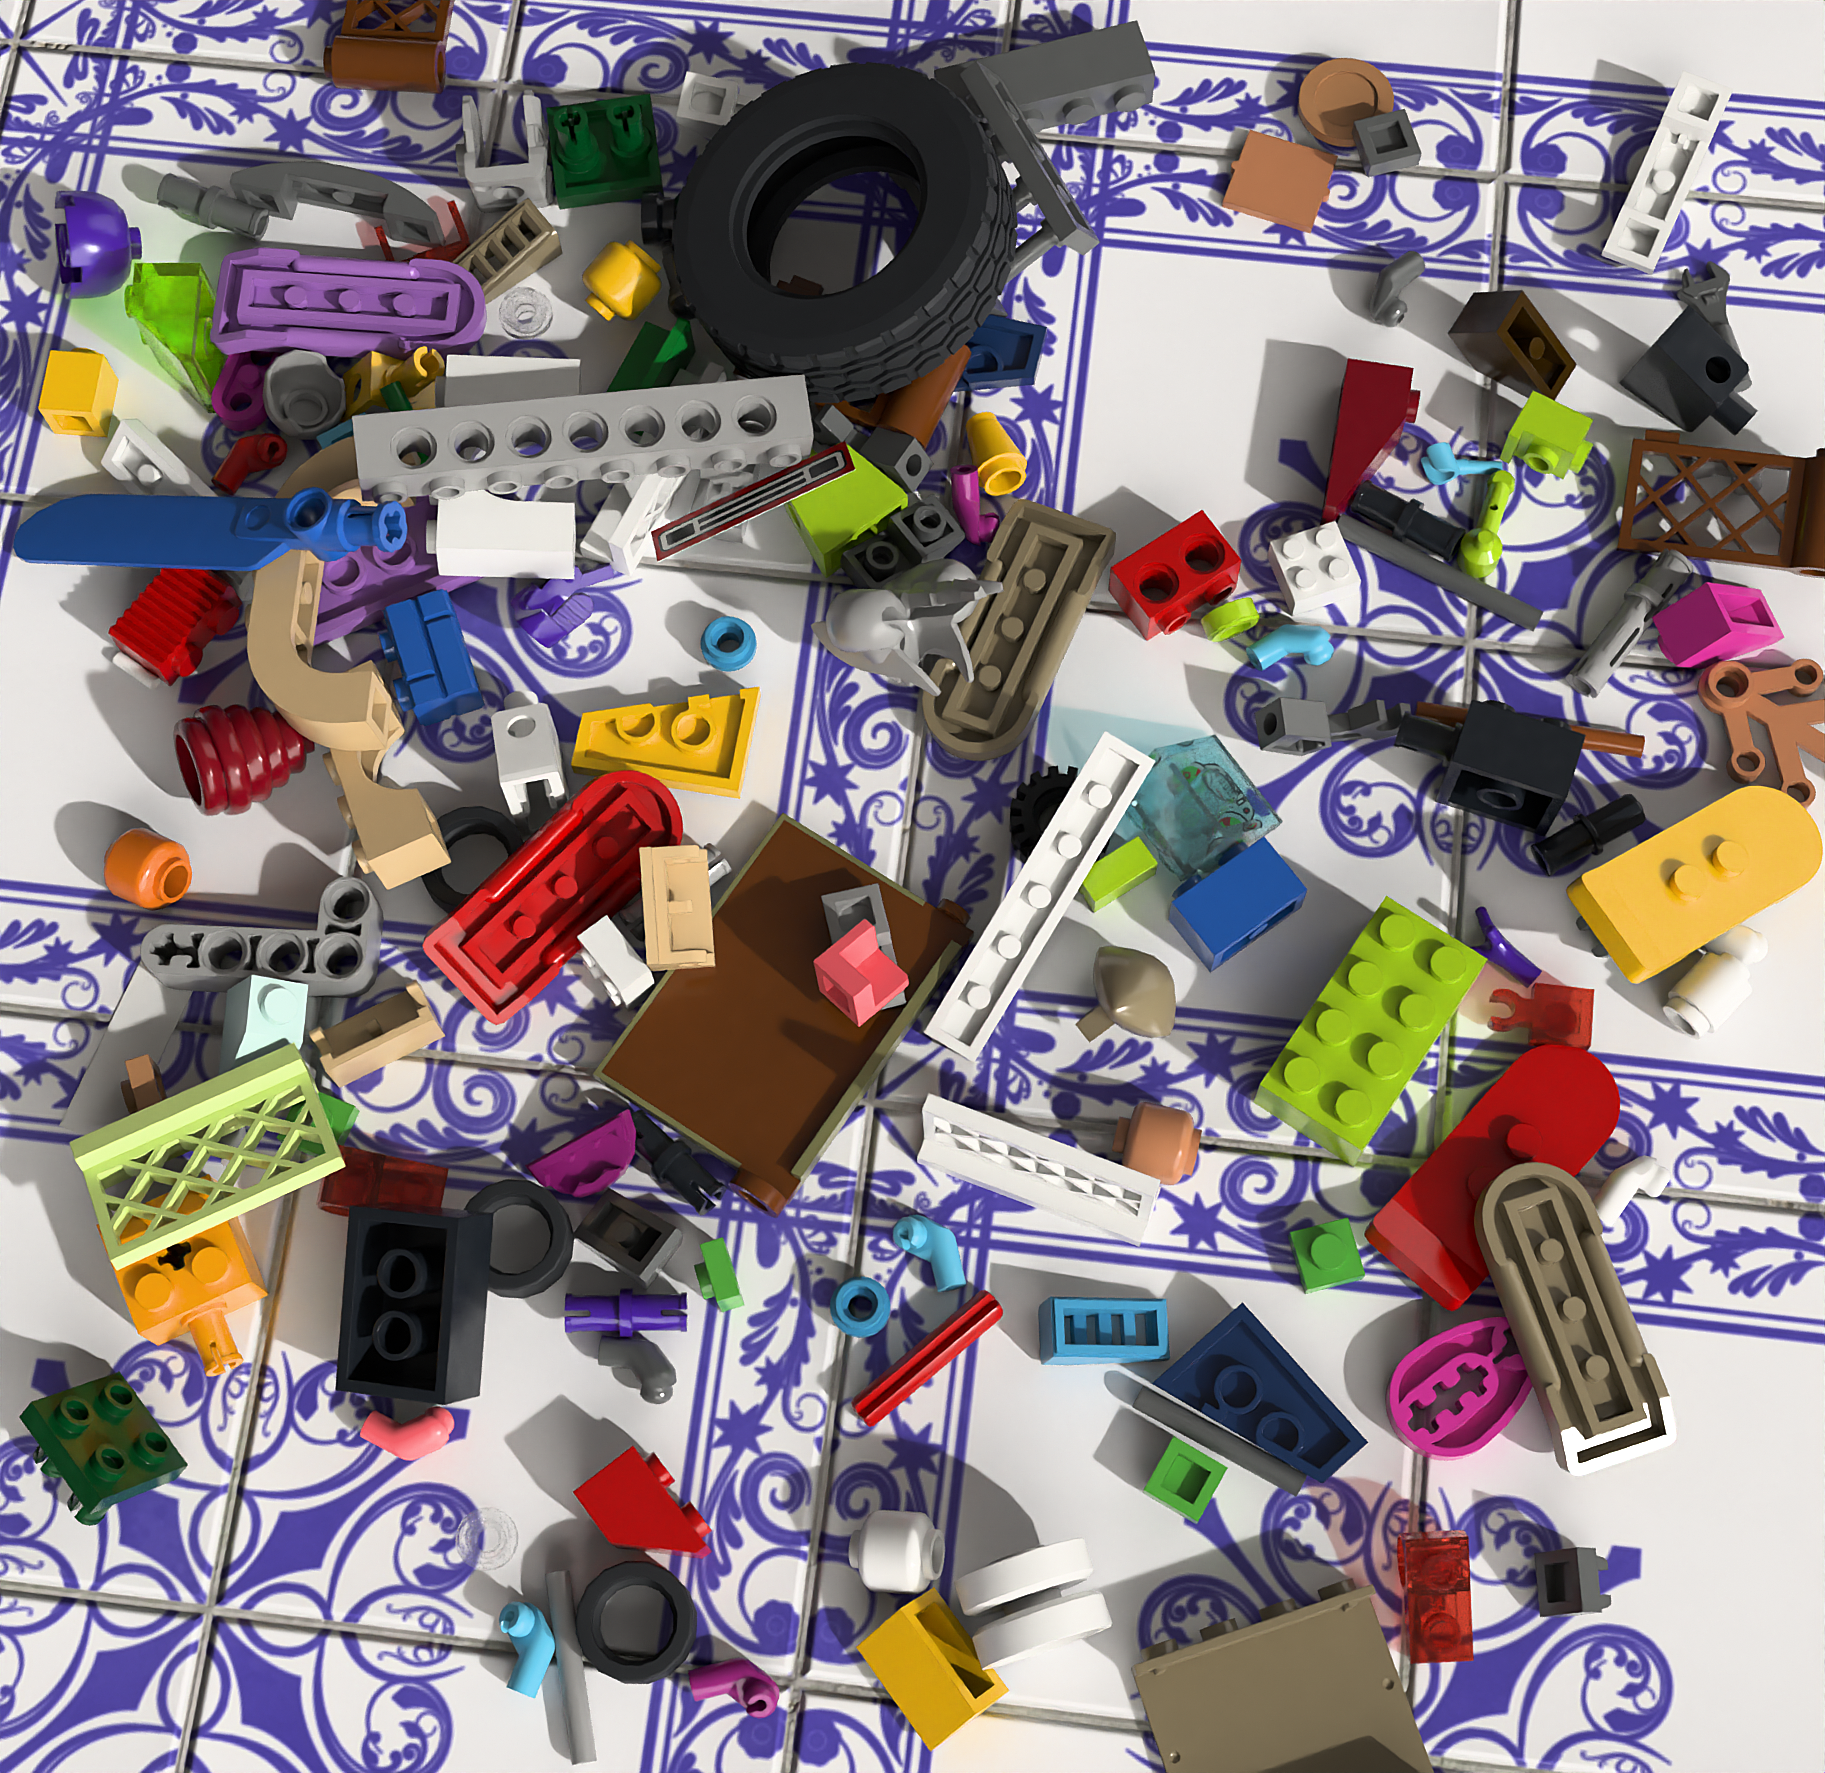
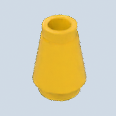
M982 412L972 416L967 421L965 429L972 465L978 468L979 486L993 496H1001L1015 491L1026 479L1025 469L1027 461L993 413Z

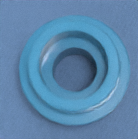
M730 616L718 618L710 623L704 630L700 643L703 657L707 663L713 668L725 672L736 671L748 665L755 656L757 649L756 636L751 626L739 618ZM727 640H734L739 643V647L733 652L726 653L719 649L720 645Z
M862 1276L849 1278L842 1282L832 1295L830 1302L832 1319L843 1333L851 1337L865 1338L876 1334L885 1326L890 1316L891 1305L888 1293L879 1282L872 1278ZM858 1298L867 1299L872 1304L870 1314L864 1318H856L849 1312L851 1303Z

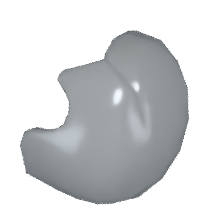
M295 349L276 357L266 371L262 394L266 413L270 420L288 436L297 437L301 440L317 439V436L336 427L346 413L344 380L339 378L330 369L324 355L318 352Z

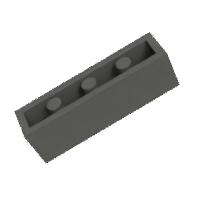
M1137 20L934 70V79L951 89L956 97L961 98L966 104V96L970 94V91L960 74L975 61H978L1001 77L1034 134L1044 129L1064 124H1082L1093 117L1112 112H1131L1145 104L1152 103L1155 70ZM980 120L979 124L990 141V138L995 133L988 121L984 123Z

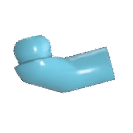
M1285 624L1247 647L1246 653L1253 666L1258 671H1263L1290 653H1303L1306 663L1318 666L1332 658L1334 648L1328 641L1331 635L1320 626Z
M917 1214L903 1217L897 1221L893 1228V1239L896 1245L931 1263L938 1292L952 1291L966 1286L956 1238L950 1229Z
M514 1601L508 1603L502 1609L499 1616V1626L502 1632L508 1633L519 1655L506 1687L536 1698L555 1651V1639L541 1610L532 1603Z

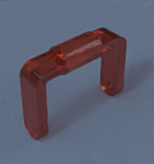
M454 200L447 202L460 241L445 246L440 245L414 254L413 257L400 262H410V260L415 258L453 262L471 246ZM382 225L374 227L386 261H395Z

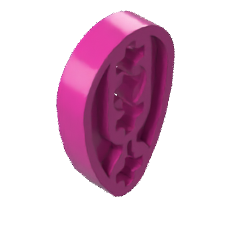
M1489 1317L1453 1327L1433 1336L1410 1351L1396 1366L1386 1388V1411L1394 1432L1411 1450L1424 1457L1440 1461H1454L1466 1458L1478 1452L1501 1432L1524 1404L1533 1385L1521 1355L1515 1354L1510 1358L1506 1356L1497 1364L1492 1362L1503 1351L1502 1348L1508 1342L1503 1332L1507 1331L1513 1336L1507 1317ZM1461 1367L1467 1374L1475 1369L1481 1373L1483 1379L1478 1384V1388L1482 1395L1477 1397L1471 1390L1467 1391L1455 1402V1406L1459 1411L1457 1415L1454 1416L1448 1409L1438 1413L1431 1421V1425L1435 1430L1434 1433L1430 1434L1425 1428H1420L1414 1432L1409 1427L1407 1422L1412 1418L1413 1413L1408 1406L1414 1404L1420 1410L1427 1408L1437 1397L1432 1387L1438 1385L1440 1389L1447 1391L1458 1383L1460 1375L1456 1370L1457 1368Z

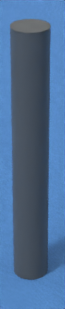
M1145 1386L1142 1387L1132 1408L1295 1497L1298 1495L1307 1477L1305 1473Z

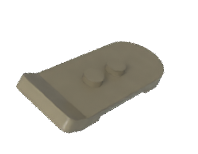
M1020 499L1013 504L998 528L987 552V561L978 580L1002 582L1004 591L989 594L980 599L972 614L957 623L969 651L974 681L971 683L966 682L953 660L942 656L935 663L929 676L940 689V695L933 696L927 691H923L922 708L928 729L934 740L945 751L965 760L986 761L1008 754L1025 740L1039 714L1102 573L1114 555L1116 532L1110 528L1030 500Z
M1538 1162L1523 1163L1504 1171L1491 1180L1480 1194L1474 1213V1229L1480 1250L1548 1424L1556 1462L1561 1469L1573 1475H1583L1669 1446L1676 1440L1677 1433L1670 1395L1655 1358L1651 1353L1647 1352L1602 1239L1603 1226L1591 1197L1577 1179L1566 1171L1550 1164Z

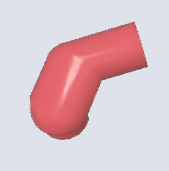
M432 1406L424 1414L402 1424L374 1410L364 1422L360 1437L403 1460H415L441 1449L447 1443L449 1434L454 1428V1419L447 1409L440 1406Z

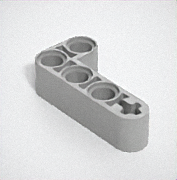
M340 877L330 882L323 891L320 900L317 930L165 924L159 925L147 933L140 946V954L144 965L165 986L175 990L227 993V990L250 975H257L308 985L307 996L354 998L368 992L374 985L377 977L384 922L383 910L366 883L355 877ZM353 901L365 902L363 910L358 916L352 919L340 918L341 912L347 904ZM181 949L185 955H177V950ZM236 950L242 951L241 960L236 966L225 970L220 969L221 960L226 954ZM290 953L300 954L299 962L293 969L288 972H277L278 962L284 956ZM345 956H358L357 964L352 971L343 975L334 974L335 965L340 959ZM166 959H171L170 965L165 964Z

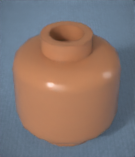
M1141 1102L1134 1108L1131 1119L1119 1116L1112 1151L1123 1154L1122 1166L1161 1180L1160 1184L1174 1185L1180 1181L1183 1174L1192 1176L1202 1130L1194 1128L1193 1117L1187 1111L1150 1102Z

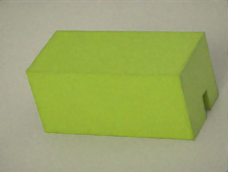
M1137 836L1095 862L1078 891L1080 894L1085 895V901L1095 913L1154 876L1158 863L1140 837Z

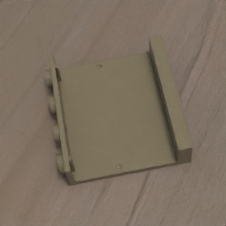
M1353 1578L1317 1590L1321 1602L1298 1609L1294 1598L1258 1610L1262 1622L1238 1629L1236 1620L1233 1618L1199 1630L1203 1642L1179 1649L1176 1638L1140 1650L1144 1662L1133 1665L1131 1671L1165 1772L1434 1773L1370 1599L1376 1593L1373 1584L1356 1589Z

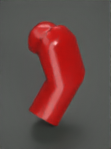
M273 433L240 438L235 442L212 477L211 482L224 493L235 495L248 474L273 469L285 461L288 452L286 441L281 436Z

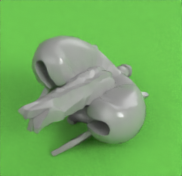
M955 559L932 560L907 570L879 589H849L838 594L829 605L826 621L815 622L810 626L820 642L833 655L848 665L862 671L885 675L898 683L904 682L906 686L916 685L933 696H939L941 693L940 689L918 664L927 654L941 655L953 660L966 682H973L974 674L971 658L957 623L972 614L980 599L989 594L1003 592L1004 589L1002 582L977 580L974 573L960 561Z

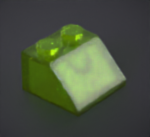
M135 263L133 285H127L124 292L127 316L135 320L140 329L142 343L149 345L159 365L208 413H215L211 403V395L223 369L224 354L210 340V330L213 328L212 318L217 295L201 263Z

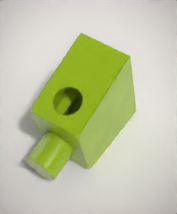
M848 444L847 447L855 467L854 471L784 503L787 514L825 578H828L841 568L840 560L843 552L886 530L889 518L908 508V495L904 490ZM811 448L810 457L817 454L813 448Z

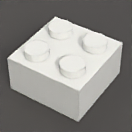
M1336 521L1270 542L1267 558L1292 616L1357 595L1361 579Z
M607 915L577 936L582 947L578 953L583 959V965L594 979L601 976L599 980L605 987L604 991L616 1007L622 1003L630 1012L650 996L656 987L650 969Z

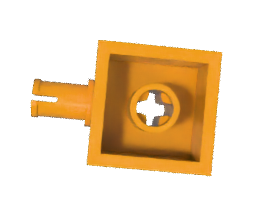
M210 1174L200 1177L201 1179L218 1182ZM189 1190L176 1213L189 1215L200 1210L209 1195ZM169 1192L143 1204L160 1208ZM132 1216L120 1235L121 1243L125 1244L144 1235L152 1221ZM238 1216L119 1270H116L111 1263L139 1335L159 1346L190 1331L204 1365V1372L209 1377L225 1373L226 1369L223 1364L228 1363L230 1368L234 1369L243 1362L242 1355L238 1352L224 1315L268 1296L269 1293ZM97 1224L96 1226H97V1228H98L99 1234H100V1236H101V1239H102V1241H103L104 1247H105V1249H106V1246H105V1243H104V1240H103V1236H102V1233H101L99 1224ZM189 1251L184 1256L185 1266L178 1270L175 1265L180 1262V1255Z

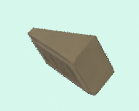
M527 198L507 212L451 263L457 264L469 272L475 268L479 270L487 280L481 285L484 293L485 304H488L563 253L557 232L532 201ZM529 232L535 237L531 242L524 236ZM511 244L519 251L514 257L506 249ZM493 256L503 266L497 272L487 261Z

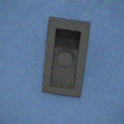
M609 1187L572 1234L585 1247L619 1267L644 1290L650 1287L683 1241V1233L677 1227Z

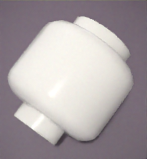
M895 1510L873 1511L865 1520L862 1529L855 1530L851 1535L849 1543L850 1565L852 1568L859 1569L862 1582L871 1591L918 1594L926 1590L931 1580L939 1579L942 1573L945 1558L944 1536L940 1529H934L932 1521L925 1513Z

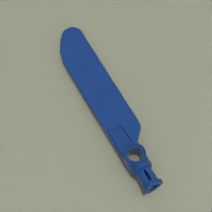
M318 487L305 488L297 492L292 498L86 494L62 499L36 512L20 525L14 538L13 548L19 559L27 563L253 571L261 569L289 550L310 551L318 560L324 562L337 561L349 552L357 551L361 546H377L382 552H394L402 548L406 541L408 529L405 511L401 504L396 501H385L377 506H361L355 499H332L327 492Z

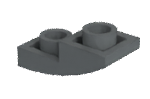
M932 494L891 516L886 530L843 552L840 567L858 589H879L921 563L942 559L965 539V532L937 497Z

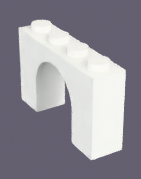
M447 355L446 376H436L435 380L436 408L581 395L580 359ZM468 447L463 449L458 455L466 460H474L482 449ZM485 490L468 491L461 497L449 500H440L429 495L430 505H438L437 520H427L426 550L427 554L437 555L439 575L574 579L576 542L575 503L507 500L496 497Z

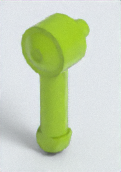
M1504 470L1493 472L1487 480L1488 490L1476 528L1465 534L1457 552L1456 561L1458 567L1462 572L1475 578L1486 577L1494 572L1502 554L1503 545L1497 533L1509 495L1515 490L1514 477L1511 473Z

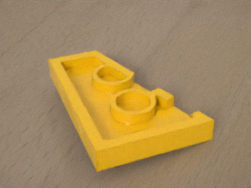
M760 687L739 689L740 694L710 698L709 694L688 697V702L655 707L650 703L582 713L571 762L572 770L576 774L595 777L613 771H638L656 778L667 788L740 799L761 697Z

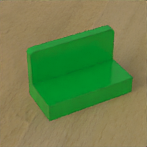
M679 317L671 331L645 321L606 392L670 387L679 369L686 370L696 352L690 321ZM636 431L633 433L642 436L644 431Z

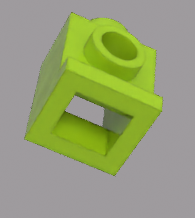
M1533 390L1507 436L1499 459L1509 464L1513 456L1524 460L1531 469L1542 474H1553L1561 479H1564L1568 470L1578 474L1594 445L1585 440L1593 419Z

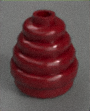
M240 704L230 705L224 709L218 705L205 706L196 710L193 717L179 720L175 724L173 731L175 753L183 781L195 807L204 816L218 815L221 812H224L226 815H238L247 812L251 808L252 802L265 801L271 796L273 788L285 786L289 781L290 774L301 773L306 767L307 753L315 751L314 742L293 729L278 710L271 713L267 708L261 706L250 710Z

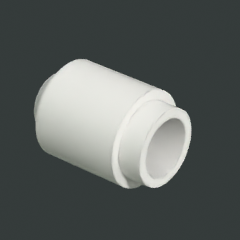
M1707 952L1668 993L1670 1001L1663 1007V1011L1680 1031L1693 1039L1699 1040L1706 1032L1714 1033L1750 995L1752 988L1747 981L1750 977V972L1741 961L1729 953L1723 952L1719 956Z

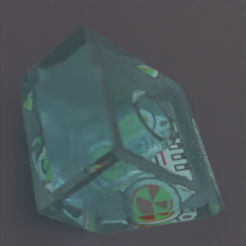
M1216 735L1155 748L1148 755V757L1155 760V763L1125 811L1129 821L1141 829L1156 848L1161 863L1166 869L1174 873L1180 881L1188 880L1197 874L1201 876L1211 873L1220 867L1218 861L1231 848L1241 842L1251 846L1263 836L1275 830L1283 822Z

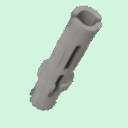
M1664 549L1645 577L1639 583H1633L1624 593L1625 601L1618 612L1604 627L1581 660L1566 676L1568 683L1578 693L1586 697L1596 698L1608 682L1607 680L1618 669L1647 628L1654 622L1652 617L1668 607L1667 603L1673 594L1693 572L1691 562L1683 554L1673 549L1670 552L1668 549Z

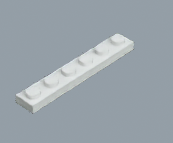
M1106 731L1103 733L924 1030L925 1034L973 1063L975 1062L1155 763V760Z

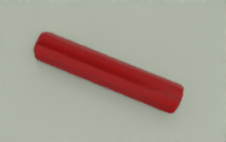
M981 1290L852 1399V1408L860 1419L869 1427L875 1426L1002 1318L1003 1309L999 1302L986 1290Z

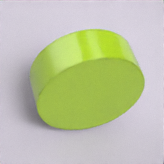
M1246 597L1231 601L1212 610L1200 622L1209 641L1221 642L1249 630L1258 623L1260 616L1252 598Z

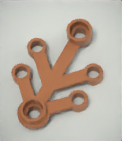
M1799 659L1788 667L1751 673L1746 666L1739 662L1720 661L1705 669L1697 685L1698 696L1702 704L1709 711L1722 716L1732 753L1726 764V770L1730 778L1740 784H1749L1754 782L1765 768L1766 760L1764 754L1753 745L1747 718L1749 716L1766 727L1782 784L1778 790L1786 794L1789 788L1800 790L1805 800L1799 803L1806 810L1814 801L1816 791L1812 782L1805 776L1797 746L1825 763V734L1811 726L1825 723V699L1778 706L1761 695L1787 690L1796 697L1812 695L1823 680V671L1818 663L1811 659ZM1795 672L1807 673L1812 679V684L1805 685L1800 683L1795 677ZM1720 684L1728 685L1734 691V697L1722 695L1716 686ZM1744 757L1751 760L1755 770H1742L1737 764V759Z

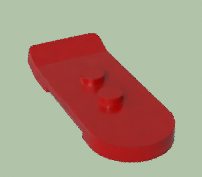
M631 770L613 771L593 778L576 792L453 911L427 932L422 944L425 954L489 1022L495 1025L505 1023L536 997L558 975L560 969L582 948L577 938L578 935L606 915L611 920L642 890L639 848L681 845L683 821L676 799L663 783L642 772Z
M1545 1044L1522 1054L1372 1219L1364 1233L1367 1241L1443 1308L1449 1311L1459 1309L1490 1274L1474 1229V1213L1480 1194L1495 1177L1509 1168L1523 1163L1538 1162L1550 1164L1575 1177L1608 1140L1619 1119V1090L1608 1068L1593 1054L1568 1044Z

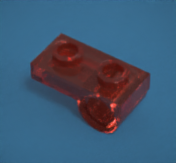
M337 1144L346 1167L322 1177L316 1202L320 1210L344 1217H349L350 1205L385 1201L441 1207L449 1168Z
M1464 1530L1399 1533L1397 1537V1562L1400 1583L1404 1591L1406 1655L1410 1664L1474 1661L1468 1535Z

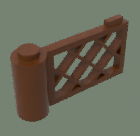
M347 0L341 34L336 35L332 45H326L323 56L325 76L333 78L336 88L441 94L443 92L446 78L445 51L455 0H414V4L397 15L385 5L391 0ZM374 11H377L386 20L385 23L375 29H357L358 22ZM426 13L436 21L434 33L414 32L407 27V25Z
M793 275L790 283L779 280L776 287L782 290L802 295H822L824 291L821 284ZM964 344L954 355L951 354L945 359V363L924 377H918L912 380L911 384L884 394V392L879 394L870 413L851 406L850 402L846 400L827 404H832L854 424L873 431L876 427L915 437L925 451L971 357V351ZM735 367L733 371L737 380H747V376ZM815 403V405L817 406V408H818L820 411H821V409L823 408V406L826 404V403Z
M1646 429L1644 440L1633 438L1617 551L1659 556L1664 549H1668L1669 552L1673 549L1691 560L1783 570L1800 576L1825 579V448L1817 449L1816 456L1802 458L1679 444L1680 433ZM1642 455L1666 457L1679 474L1654 492L1640 475ZM1679 458L1697 461L1686 468ZM1707 462L1723 463L1736 481L1711 499L1692 473ZM1737 465L1751 466L1753 468L1743 474ZM1765 468L1789 471L1786 493L1770 505L1766 503L1749 482L1752 477ZM1685 480L1704 505L1681 522H1678L1660 500V497ZM1741 486L1759 508L1760 512L1738 529H1735L1716 504ZM1639 487L1647 498L1635 506ZM1785 503L1783 519L1781 521L1774 513V510ZM1651 504H1653L1671 527L1669 531L1655 541L1631 538L1633 518ZM1708 510L1728 534L1727 537L1712 548L1697 546L1684 530L1685 527ZM1766 517L1780 534L1778 555L1754 553L1741 535ZM1677 535L1684 544L1668 543L1666 541ZM1733 541L1741 551L1723 548Z

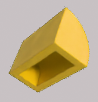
M935 1587L901 1607L856 1646L930 1752L1009 1691L993 1668L982 1670L972 1638Z

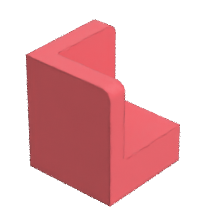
M866 919L862 920L813 961L820 992L858 1027L909 985L908 975L878 949L875 927Z

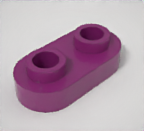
M248 351L228 356L211 395L212 407L225 427L234 431H249L265 421L268 416L262 398L265 373L276 357L285 353ZM262 358H272L271 361L266 365H256L257 362ZM251 403L247 409L239 412L236 411L239 405Z

